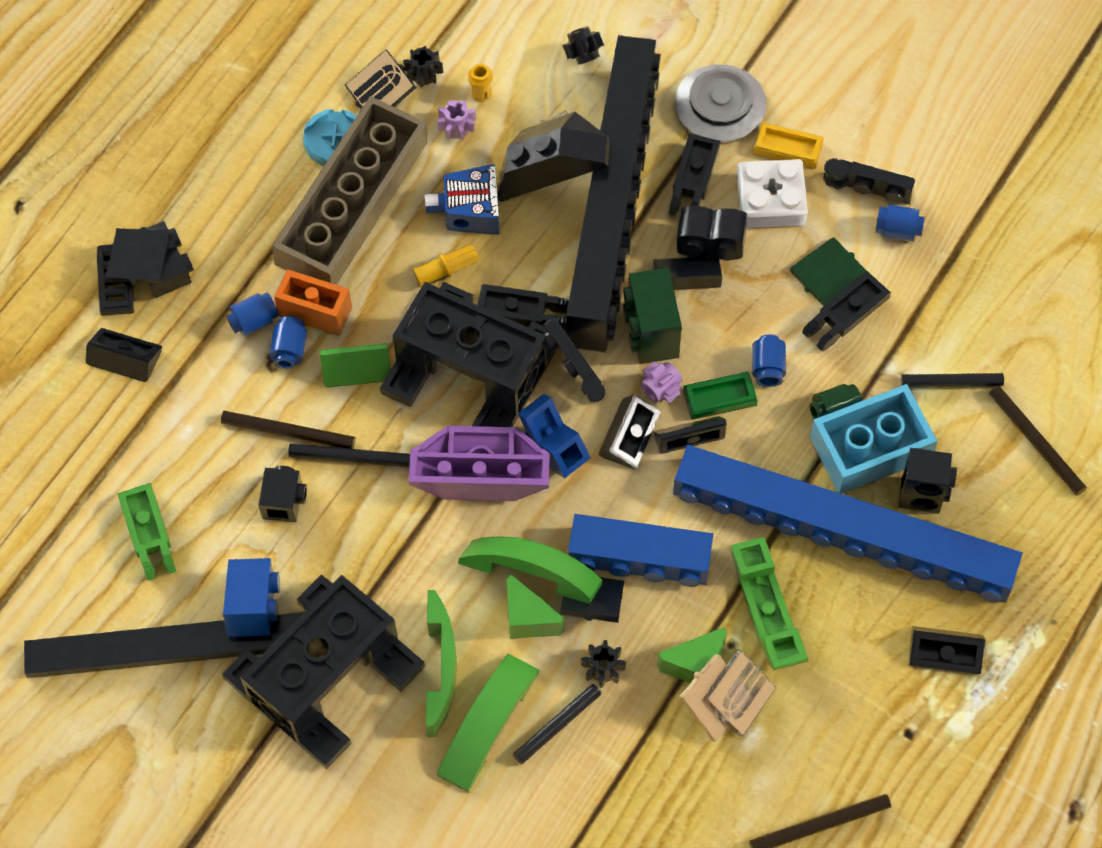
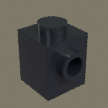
M265 467L258 504L262 519L297 522L299 505L306 502L307 484L302 483L300 472L291 467Z

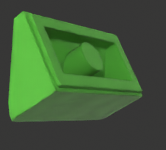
M385 343L320 351L323 380L327 388L384 382L390 372L388 346Z

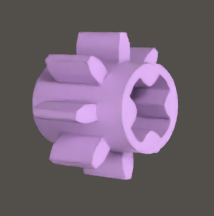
M449 100L445 108H438L439 119L437 120L438 130L446 131L447 139L452 137L464 140V136L468 132L475 131L476 111L475 109L468 110L465 100L463 102Z
M653 361L642 371L644 374L642 379L644 381L640 386L651 401L657 403L665 399L669 404L681 394L679 389L681 388L682 376L671 363L665 362L658 365Z

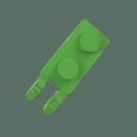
M151 483L117 493L136 555L141 560L147 580L155 579V570L148 555L158 551L162 552L165 570L169 574L176 572L169 550L171 544Z

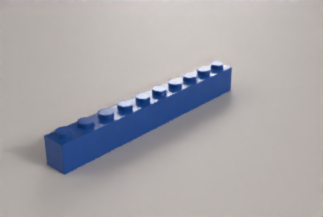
M688 444L674 479L673 494L677 495L684 502L691 504L699 502L711 506L714 511L721 514L732 513L744 517L746 521L755 525L766 524L775 527L785 535H800L811 539L813 543L819 546L829 547L831 545L843 549L845 553L853 557H867L877 560L880 565L886 568H901L912 572L914 576L920 579L930 580L932 578L944 582L949 588L954 590H969L978 593L983 599L991 602H1007L1023 552Z

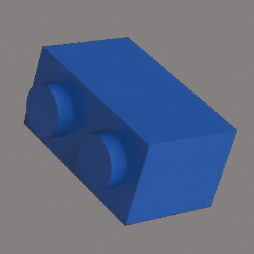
M271 558L228 559L223 618L228 637L271 635V623L278 619L277 600L273 599L274 593L280 592L279 572H273Z

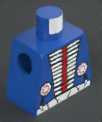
M495 164L448 173L443 176L444 193L425 194L426 214L445 212L448 230L499 234Z

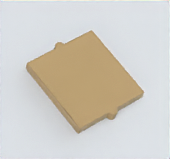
M714 654L700 672L694 673V679L679 696L709 738L715 742L731 725V722L709 700L729 670V667L720 655ZM737 679L727 693L729 698H733L741 686ZM743 687L734 698L736 705H739L747 694ZM726 695L723 700V708L729 710L731 700ZM749 695L741 704V710L750 702L751 697ZM733 701L731 703L730 710H734L735 708H737V706L733 704ZM738 708L736 711L731 712L732 717L737 719L736 717L741 711ZM724 711L725 715L731 719L729 712Z

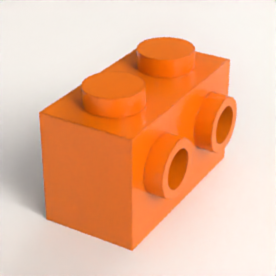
M288 269L274 296L280 317H297L303 320L305 325L339 336L352 310L348 288Z

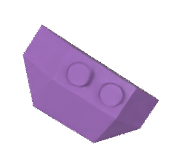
M446 426L420 446H416L410 451L409 485L445 500L517 501L549 488L550 453L543 448L541 449L517 427Z

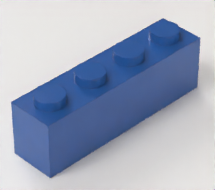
M574 514L568 555L580 561L592 571L595 569L609 571L610 574L618 577H626L629 574L644 576L645 579L653 582H661L664 579L678 581L684 586L696 587L699 584L707 585L714 533Z

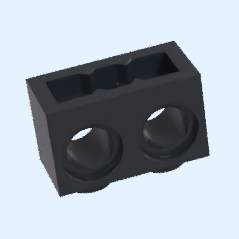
M910 447L901 477L898 508L940 513L943 502L950 501L951 490L956 482L957 467H951L952 453Z

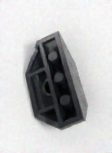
M576 112L521 130L507 146L500 172L497 199L503 202L608 167L611 139Z

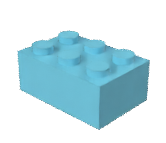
M907 384L814 419L810 433V439L837 492L840 494L904 470L910 447L935 451L938 442Z

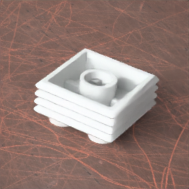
M802 160L738 163L739 207L741 211L747 213V228L801 226L806 224L808 208Z

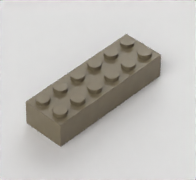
M370 96L273 243L274 265L284 270H292L337 285L426 146L427 122Z

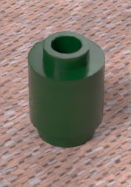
M841 384L814 394L809 407L813 419H817L863 400L858 388L854 384L848 386Z

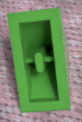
M512 574L506 579L510 639L560 636L565 631V618Z
M720 628L658 653L657 666L660 672L691 683L694 679V673L700 672L714 654L721 657L727 636L725 628Z

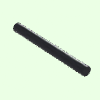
M291 443L288 451L289 457L410 467V454Z

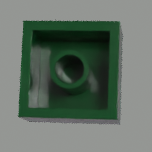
M669 268L630 273L628 287L623 288L625 301L623 304V315L625 323H630L629 344L631 352H637L640 364L679 358L682 325Z

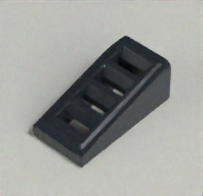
M113 244L97 246L100 314L134 313V285L131 282L107 281L106 279ZM125 284L124 287L108 288V285ZM125 296L126 299L108 301V297Z

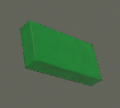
M749 371L683 385V393L691 420L757 406L758 400Z

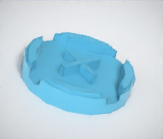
M333 109L324 110L314 115L306 123L303 135L304 149L309 157L318 164L325 166L357 116L347 110L340 112L333 111Z

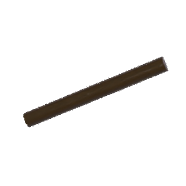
M1000 385L994 387L989 392L994 401L1076 496L1083 493L1087 486Z
M225 410L221 415V424L340 448L354 449L355 436Z
M883 794L749 840L750 848H775L891 808V802L888 795Z

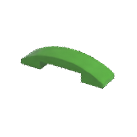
M492 536L474 539L459 557L458 562L460 565L490 574L498 564L557 582L556 594L590 604L602 585V579L594 571L568 554L535 541L515 537Z
M765 537L731 545V553L742 593L756 634L773 671L808 662L798 629L793 626L774 573L775 565Z
M428 590L427 626L429 636H441V691H426L427 736L435 737L446 720L453 701L457 678V657L453 629L447 610L436 591Z
M507 654L489 678L466 715L440 765L437 776L469 793L487 762V755L517 704L525 698L539 674V669Z

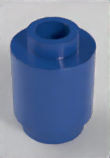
M888 205V208L879 206L875 233H882L883 237L914 242L915 235L922 236L925 217L919 216V209Z
M266 292L262 295L257 293L230 306L231 314L226 317L234 333L241 332L245 337L273 323L272 319L278 317L279 313L271 296Z
M284 316L279 318L278 323L274 325L269 358L278 367L290 369L302 363L307 336L303 320L293 316Z
M772 334L762 335L752 344V375L756 378V383L763 387L778 386L782 384L783 377L786 376V343L779 339L778 336Z

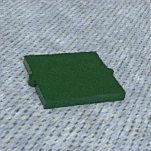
M832 237L790 268V272L805 286L804 291L810 292L823 306L867 270L854 258L855 254L853 252L849 253L835 237Z

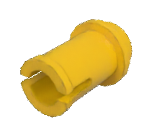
M476 64L468 72V81L472 87L471 95L478 102L485 101L484 93H486L487 99L491 97L492 93L490 84L493 80V73L484 64Z

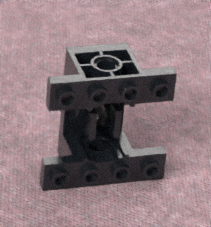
M424 282L392 335L396 362L380 387L381 394L411 407L429 375H434L436 372L435 365L437 361L485 384L486 402L472 426L513 427L519 417L518 413L525 407L556 350L553 351L546 341V335L543 334L546 332V329L543 325L534 321L531 322L529 327H526L472 303L473 294L446 282H443L440 288Z
M321 574L297 598L298 604L306 611L259 658L246 649L222 673L225 681L327 770L352 743L349 737L324 716L320 701L360 660L365 666L369 664L400 692L425 668V662L398 640L395 619L343 575L332 584ZM326 650H328L325 656L319 658Z

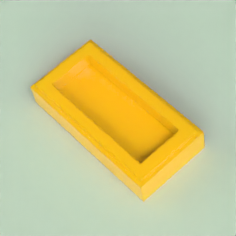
M762 122L753 154L775 160L800 159L803 161L804 167L816 169L824 137Z

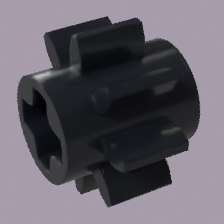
M585 26L567 34L569 41L562 45L567 59L571 58L572 60L576 58L578 65L600 57L598 50L604 46L599 31L591 32L589 26Z
M426 46L416 50L411 49V60H403L407 76L411 81L414 80L419 84L420 87L431 83L436 84V74L443 73V63L440 62L439 52H432Z
M604 640L603 645L596 648L591 644L588 645L590 657L581 658V666L590 668L586 672V680L589 681L594 678L599 682L600 688H603L605 682L611 680L617 684L619 682L617 670H626V661L617 660L621 656L622 648L617 647L613 649L608 646L607 640ZM601 660L608 661L606 668L599 667Z

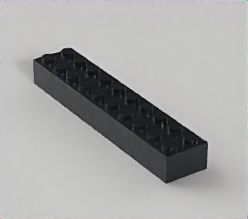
M618 35L600 129L601 132L611 139L609 165L592 172L566 313V333L577 349L606 353L608 340L614 341L616 314L619 312L621 305V286L626 276V257L630 253L631 228L635 224L637 210L635 206L636 200L640 196L641 171H644L645 149L646 144L649 143L650 120L654 115L656 98H654L655 91H658L660 80L661 54L656 53V40L623 35Z

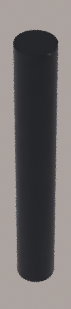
M901 374V386L905 384L909 388L1004 386V374Z
M591 684L513 753L514 758L521 765L525 763L602 695L599 688Z

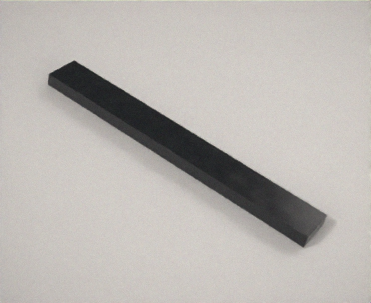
M304 612L278 615L277 621H272L271 635L228 637L225 622L221 620L25 640L24 674L27 678L239 657L246 649L254 655L263 654Z

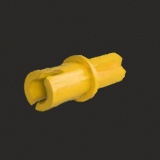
M469 244L446 255L440 253L439 258L412 269L418 284L422 287L424 282L431 283L445 276L451 278L452 273L477 263L479 257L475 247Z

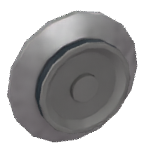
M712 64L696 69L683 79L676 91L675 111L680 123L691 134L720 140L721 143H730L744 139L758 129L766 112V96L761 84L749 72L733 65Z

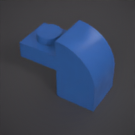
M543 394L518 413L526 430L524 434L531 438L541 449L543 448L550 453L549 468L558 475L566 478L591 459L579 433L563 423L551 397Z

